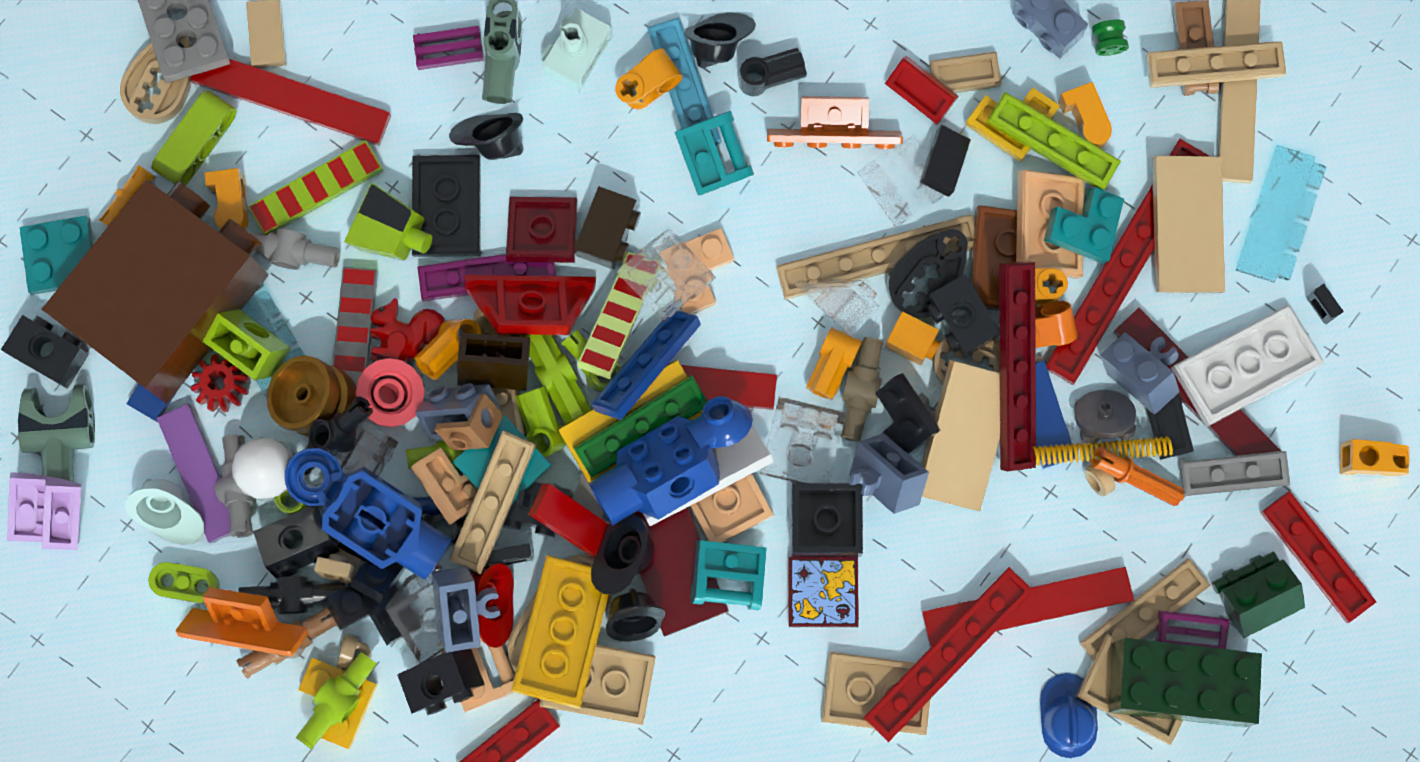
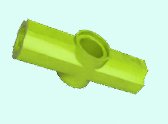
M519 335V337L530 338L529 357L536 367L534 371L542 387H545L547 395L551 396L564 423L567 424L591 410L583 392H581L576 383L578 379L564 353L561 354L552 335Z

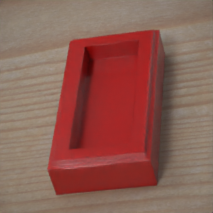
M907 55L901 59L884 83L936 125L942 121L959 97Z

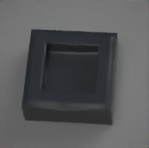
M1322 284L1307 296L1308 302L1326 325L1344 312L1325 284Z

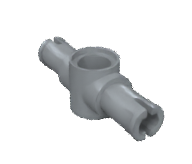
M278 228L276 233L270 232L268 235L249 232L262 243L256 254L264 255L265 259H270L269 263L275 266L298 270L300 265L306 266L308 263L334 268L338 266L340 260L339 248L314 244L310 239H306L307 236L301 232Z
M229 434L222 438L225 462L222 466L223 477L216 481L214 490L219 501L229 510L230 536L245 538L253 534L250 513L253 497L242 492L232 475V463L235 453L245 444V437L243 435L238 436V434Z

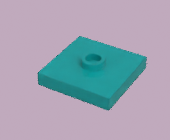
M505 415L502 416L489 448L465 450L453 461L477 489H479L502 431L510 432L528 440ZM536 448L513 502L518 498L520 491H526L552 467Z

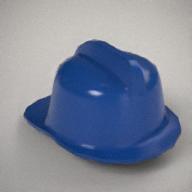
M1070 673L1056 675L1045 684L1041 691L1040 710L1042 735L1045 744L1050 751L1058 756L1071 759L1080 757L1091 750L1097 738L1098 720L1097 708L1075 697L1083 678Z

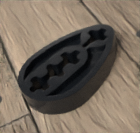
M948 229L930 235L906 251L892 266L887 277L886 287L888 297L897 310L916 318L931 316L926 307L931 304L928 300L929 294L963 275L968 242L962 232ZM956 236L958 238L956 245L959 247L958 251H949L940 259L946 248V244L943 242L944 238L952 239ZM935 263L937 265L935 272L938 274V277L926 280L925 286L928 289L925 293L922 291L916 293L914 298L917 304L915 306L907 305L904 307L902 305L904 302V298L901 296L904 291L907 293L912 292L915 288L912 280L924 277L923 265L931 266Z

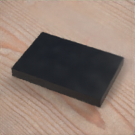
M480 155L412 156V210L424 217L421 231L432 235V244L429 250L423 254L412 249L413 257L481 256Z

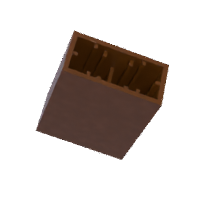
M146 179L41 310L167 404L211 349L202 341L216 315L226 311L242 310L269 274L252 258L262 243L233 220L228 219L220 231H216L201 220L211 206L190 188L177 181L166 194Z

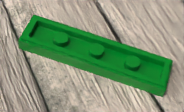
M689 375L627 413L622 420L617 419L573 446V449L592 478L617 462V451L677 416L689 419L702 411L708 401L694 377Z

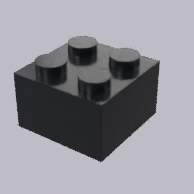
M792 483L791 557L862 556V484Z

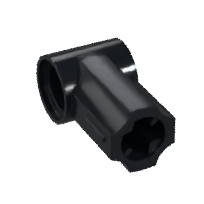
M797 47L764 58L750 57L741 64L738 84L740 90L744 94L754 97L763 94L766 89L805 78L807 72L803 56ZM757 72L762 76V80L757 82L747 79L746 74Z

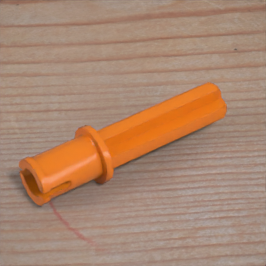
M1104 447L1097 448L1093 453L1094 456L1101 459L1098 461L1091 458V466L1113 476L1116 482L1120 484L1126 482L1172 506H1178L1180 501H1183L1185 495L1183 494L1184 489L1134 464L1133 459L1129 457L1122 458L1106 450Z

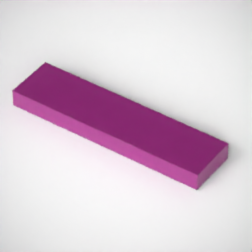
M506 254L417 266L421 300L423 302L469 295L464 289V275L556 276L555 263L507 262Z

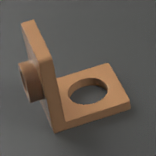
M480 394L468 421L438 423L434 431L452 450L489 448L503 413L486 394ZM484 408L489 411L491 416L490 425L487 428L484 427L481 421V413Z

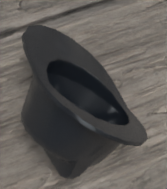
M720 13L686 28L684 35L690 40L691 51L694 57H696L698 67L706 68L732 60L738 42L755 30L756 23L753 18L745 14Z
M517 112L501 115L474 116L456 124L451 129L449 138L456 145L474 146L488 160L518 156L524 150L519 129L523 122V116Z
M632 514L613 526L610 523L604 534L591 569V581L595 589L603 594L613 595L623 591L631 584L638 572L645 570L650 565L654 557L655 548L653 540L647 531V526L640 517Z
M630 588L628 593L614 598L609 606V616L606 624L607 635L614 640L626 642L648 638L658 632L665 617V610L656 606L654 600L648 594L637 592L635 588Z

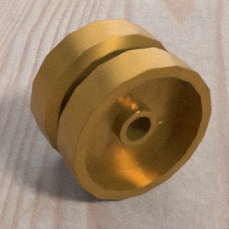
M307 355L292 357L283 363L272 376L267 389V407L271 418L279 426L308 438L313 422L318 419L330 420L336 413H342L356 398V387L353 379L343 370L330 366L326 362Z

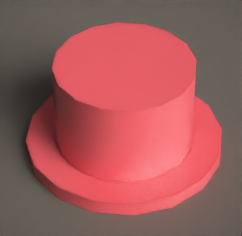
M391 358L375 361L365 368L357 380L355 391L356 397H364L371 404L369 408L373 409V413L367 419L385 427L404 425L416 417L415 411L423 404L425 394L422 379L416 370L402 360Z

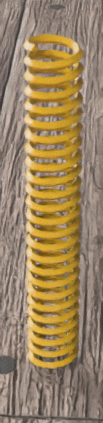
M1160 436L1159 439L1157 437H1154V439L1149 437L1148 440L1146 438L1142 440L1138 438L1137 441L1133 438L1131 441L1127 439L1126 442L1122 439L1120 442L1118 440L1115 442L1111 440L1110 442L1105 441L1103 443L1099 441V443L1094 442L1093 444L1083 442L1082 445L1078 442L1076 445L1074 443L1071 445L1067 443L1065 446L1063 444L1060 446L1056 444L1054 447L1052 445L1049 447L1044 445L1043 448L1040 445L1038 448L1032 447L1035 451L1038 466L1040 465V453L1042 464H1046L1045 453L1047 454L1048 464H1051V451L1054 464L1057 463L1056 452L1058 453L1059 463H1062V450L1064 463L1066 464L1068 462L1067 451L1069 452L1070 463H1073V449L1076 463L1079 462L1078 450L1080 451L1081 462H1084V448L1087 462L1090 461L1089 449L1091 450V457L1095 459L1093 455L1095 447L1096 449L1099 447L1106 449L1107 446V450L1110 452L1113 447V453L1117 455L1118 445L1119 456L1123 458L1122 447L1124 446L1125 457H1129L1128 444L1130 457L1134 458L1133 446L1135 445L1136 457L1139 458V443L1141 446V456L1145 457L1144 446L1146 444L1147 457H1150V442L1153 457L1156 456V443L1158 456L1160 457L1162 455L1161 441L1164 456H1167V442L1169 455H1173L1172 443L1168 436L1165 438Z

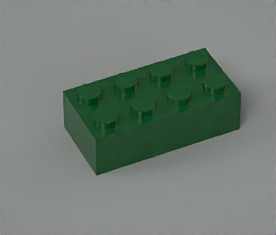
M1122 638L1112 644L1108 713L1243 728L1259 724L1262 653Z

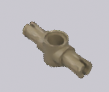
M864 337L857 366H853L852 371H848L842 401H845L844 407L847 408L841 434L843 439L855 442L861 441L867 413H871L872 408H876L878 397L875 393L880 389L882 378H879L880 372L877 371L883 345L881 340Z

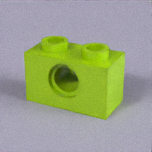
M240 309L218 313L202 341L254 381L272 377L282 365L291 349L290 346Z

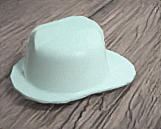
M147 478L143 482L141 489H137L129 494L125 501V510L131 519L171 543L181 545L192 544L199 540L204 532V521L200 513L185 502L184 493L172 481Z

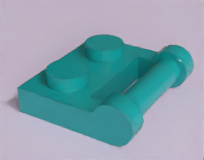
M732 111L721 113L674 132L698 196L754 175L752 166L747 165L734 130ZM720 128L735 169L734 171L725 172L710 131L711 129Z
M703 540L696 541L690 602L700 605L704 601L747 606L748 610L759 611L763 601L767 548ZM707 577L750 582L749 591L707 588Z

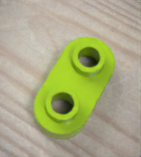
M162 562L152 568L148 577L149 587L156 595L198 604H205L202 598L205 592L199 593L197 590V585L200 581L206 580L208 588L220 589L219 579L212 571L194 566ZM171 574L174 577V582L171 586L165 587L163 580L167 575Z

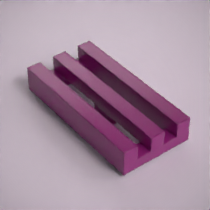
M479 26L412 35L418 70L484 61ZM474 37V39L422 47V44ZM469 48L476 49V52L423 59V55Z
M1158 610L1159 624L1156 626L1158 636L1155 638V641L1226 649L1230 619ZM1168 619L1220 625V631L1168 626ZM1167 633L1217 638L1219 642L1218 645L1167 640L1166 635Z

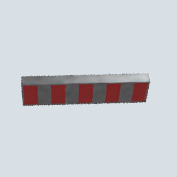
M343 267L332 366L343 370L353 379L356 387L357 380L369 365L370 329L373 327L370 316L375 307L378 271L377 269Z

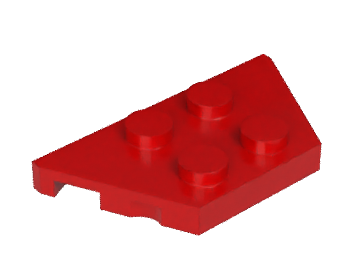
M464 275V289L498 334L568 335L596 287V277Z

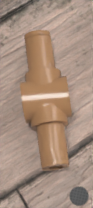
M327 606L303 622L297 620L292 623V625L304 626L308 631V635L292 656L254 650L242 658H238L236 662L239 667L244 668L241 670L244 676L249 679L252 675L272 663L277 665L286 659L299 657L306 647L313 644L314 638L337 626Z

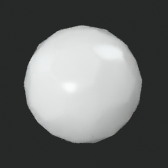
M259 437L243 444L235 453L232 463L233 479L242 492L251 497L267 500L279 496L287 490L285 485V469L293 456L282 442L275 439Z

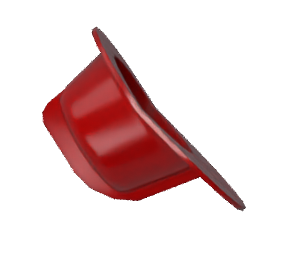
M501 563L491 565L482 574L474 571L470 573L474 579L476 596L487 588L496 589L499 596L497 599L487 601L485 606H498L500 616L486 618L483 615H478L480 637L488 647L498 648L506 643L512 632L514 620V578L511 570Z

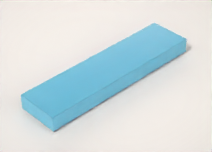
M679 17L647 27L654 50L665 49L683 76L682 81L675 88L668 91L681 129L712 118L713 114ZM711 129L715 145L720 144L721 137L718 129Z

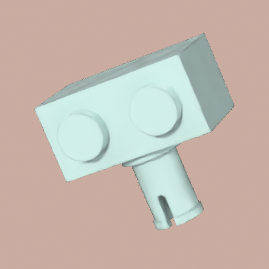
M576 8L572 16L566 15L558 29L560 36L555 44L550 43L546 47L541 61H543L542 65L545 75L580 93L612 40L613 35L609 25Z

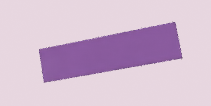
M186 404L157 417L191 503L204 521V534L208 543L211 544L229 536V510L219 501L214 490L216 481L221 477L191 406Z

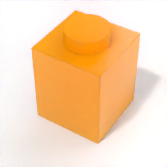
M902 311L886 342L885 348L921 366L925 358L933 359L941 343L935 339L939 330Z

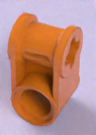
M1055 301L1046 305L1035 306L1036 348L1065 345L1077 339L1076 324L1071 304L1068 301Z

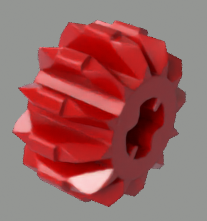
M217 354L211 357L212 365L201 360L199 365L204 369L203 372L195 371L191 375L194 379L200 381L190 386L192 392L200 393L196 398L197 403L200 405L207 403V409L211 412H214L220 406L224 413L229 412V402H232L237 407L241 406L242 403L237 396L238 394H249V390L241 385L248 383L250 377L246 374H241L242 371L225 358L221 362ZM220 377L226 385L221 390L215 382Z

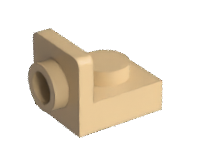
M339 548V552L330 554L328 559L317 557L314 571L320 577L346 584H351L352 578L361 568L362 564L361 559Z

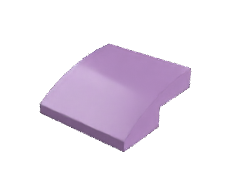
M10 472L7 541L42 542V549L78 550L81 484L50 476Z

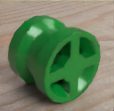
M1107 20L1092 26V35L1097 38L1095 46L1096 55L1111 56L1123 53L1129 49L1128 40L1124 38L1123 34L1126 29L1124 20Z

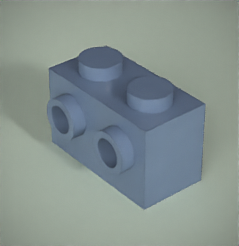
M1016 0L1012 12L1017 22L1023 28L1029 29L1039 39L1041 45L1047 51L1054 53L1059 59L1083 37L1088 27V23L1064 0Z
M469 383L460 387L447 388V386H440L433 389L428 394L429 398L415 411L428 439L443 440L434 431L438 423L468 421L480 394H486L502 412L490 385H473ZM484 408L481 413V421L484 427L487 428L490 425L491 416L489 411Z

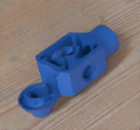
M724 396L715 397L704 405L702 414L697 418L689 420L677 416L618 450L616 467L588 483L612 526L637 511L659 520L719 485V464L712 449L714 447H728L742 440L752 427V414L741 402Z
M308 448L300 451L288 462L285 469V485L289 494L297 502L307 506H324L322 530L381 569L397 562L425 580L448 548L452 539L421 519L422 504L364 466L349 474H345L339 461L330 452L320 448ZM311 467L319 468L324 474V481L319 485L309 484L305 479V471Z

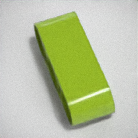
M204 91L155 156L151 166L152 170L174 185L179 181L186 186L233 123L237 109L212 92Z

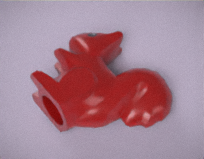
M394 298L389 304L374 310L370 316L371 322L377 326V328L370 329V337L381 341L380 347H373L371 349V361L375 362L391 358L407 363L413 360L424 348L425 344L428 345L438 335L441 325L446 321L439 312L426 308L416 312L409 324L397 320L398 299Z

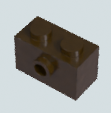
M598 186L574 247L576 256L613 270L617 261L623 262L629 248V243L625 242L629 230H636L641 217V212L637 211V200Z
M461 333L457 359V385L462 386L469 383L473 385L489 384L491 388L527 391L530 338Z

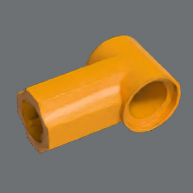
M451 319L445 321L441 325L438 335L414 357L416 366L429 378L437 380L458 359L459 328H461L462 333L482 334L477 322L471 319Z
M831 327L819 352L821 356L807 383L806 389L822 398L833 400L847 368H851L863 341Z

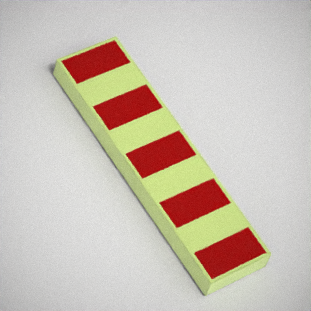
M630 252L627 253L578 361V368L607 379L611 378L657 275L660 263Z

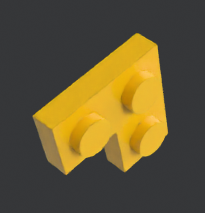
M1033 87L1022 101L1050 119L1054 117L1060 108V105ZM985 95L965 125L1021 163L1030 151V148L986 123L997 102Z
M311 658L298 690L315 697L328 679L331 677L336 679L338 675L341 677L345 671ZM365 679L358 689L360 691L358 694L360 701L356 708L342 724L338 722L335 726L331 724L321 738L350 750L378 684Z

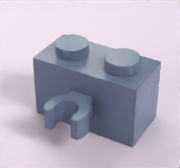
M1125 332L1100 354L1103 365L1110 378L1155 415L1180 392L1173 371L1167 367V365H1171L1177 360L1179 356L1177 349L1172 347L1168 352L1160 353L1165 348L1166 343L1163 337H1158L1152 342L1151 351H1147Z
M883 433L858 441L849 473L851 476L849 484H862L861 494L863 496L873 495L888 510L896 514L920 505L929 471Z
M467 566L432 571L438 637L445 652L481 647L478 615H483L486 618L500 616L498 606H485L487 601L499 598L496 589H484L476 596L474 579Z

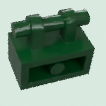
M1274 551L1263 557L1259 554L1249 559V564L1236 570L1231 568L1223 572L1222 577L1211 582L1216 594L1222 592L1226 615L1243 639L1305 608L1301 581L1284 559L1279 561Z

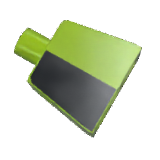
M371 183L344 242L363 252L405 261L411 249L423 254L426 253L432 244V235L421 231L424 217Z

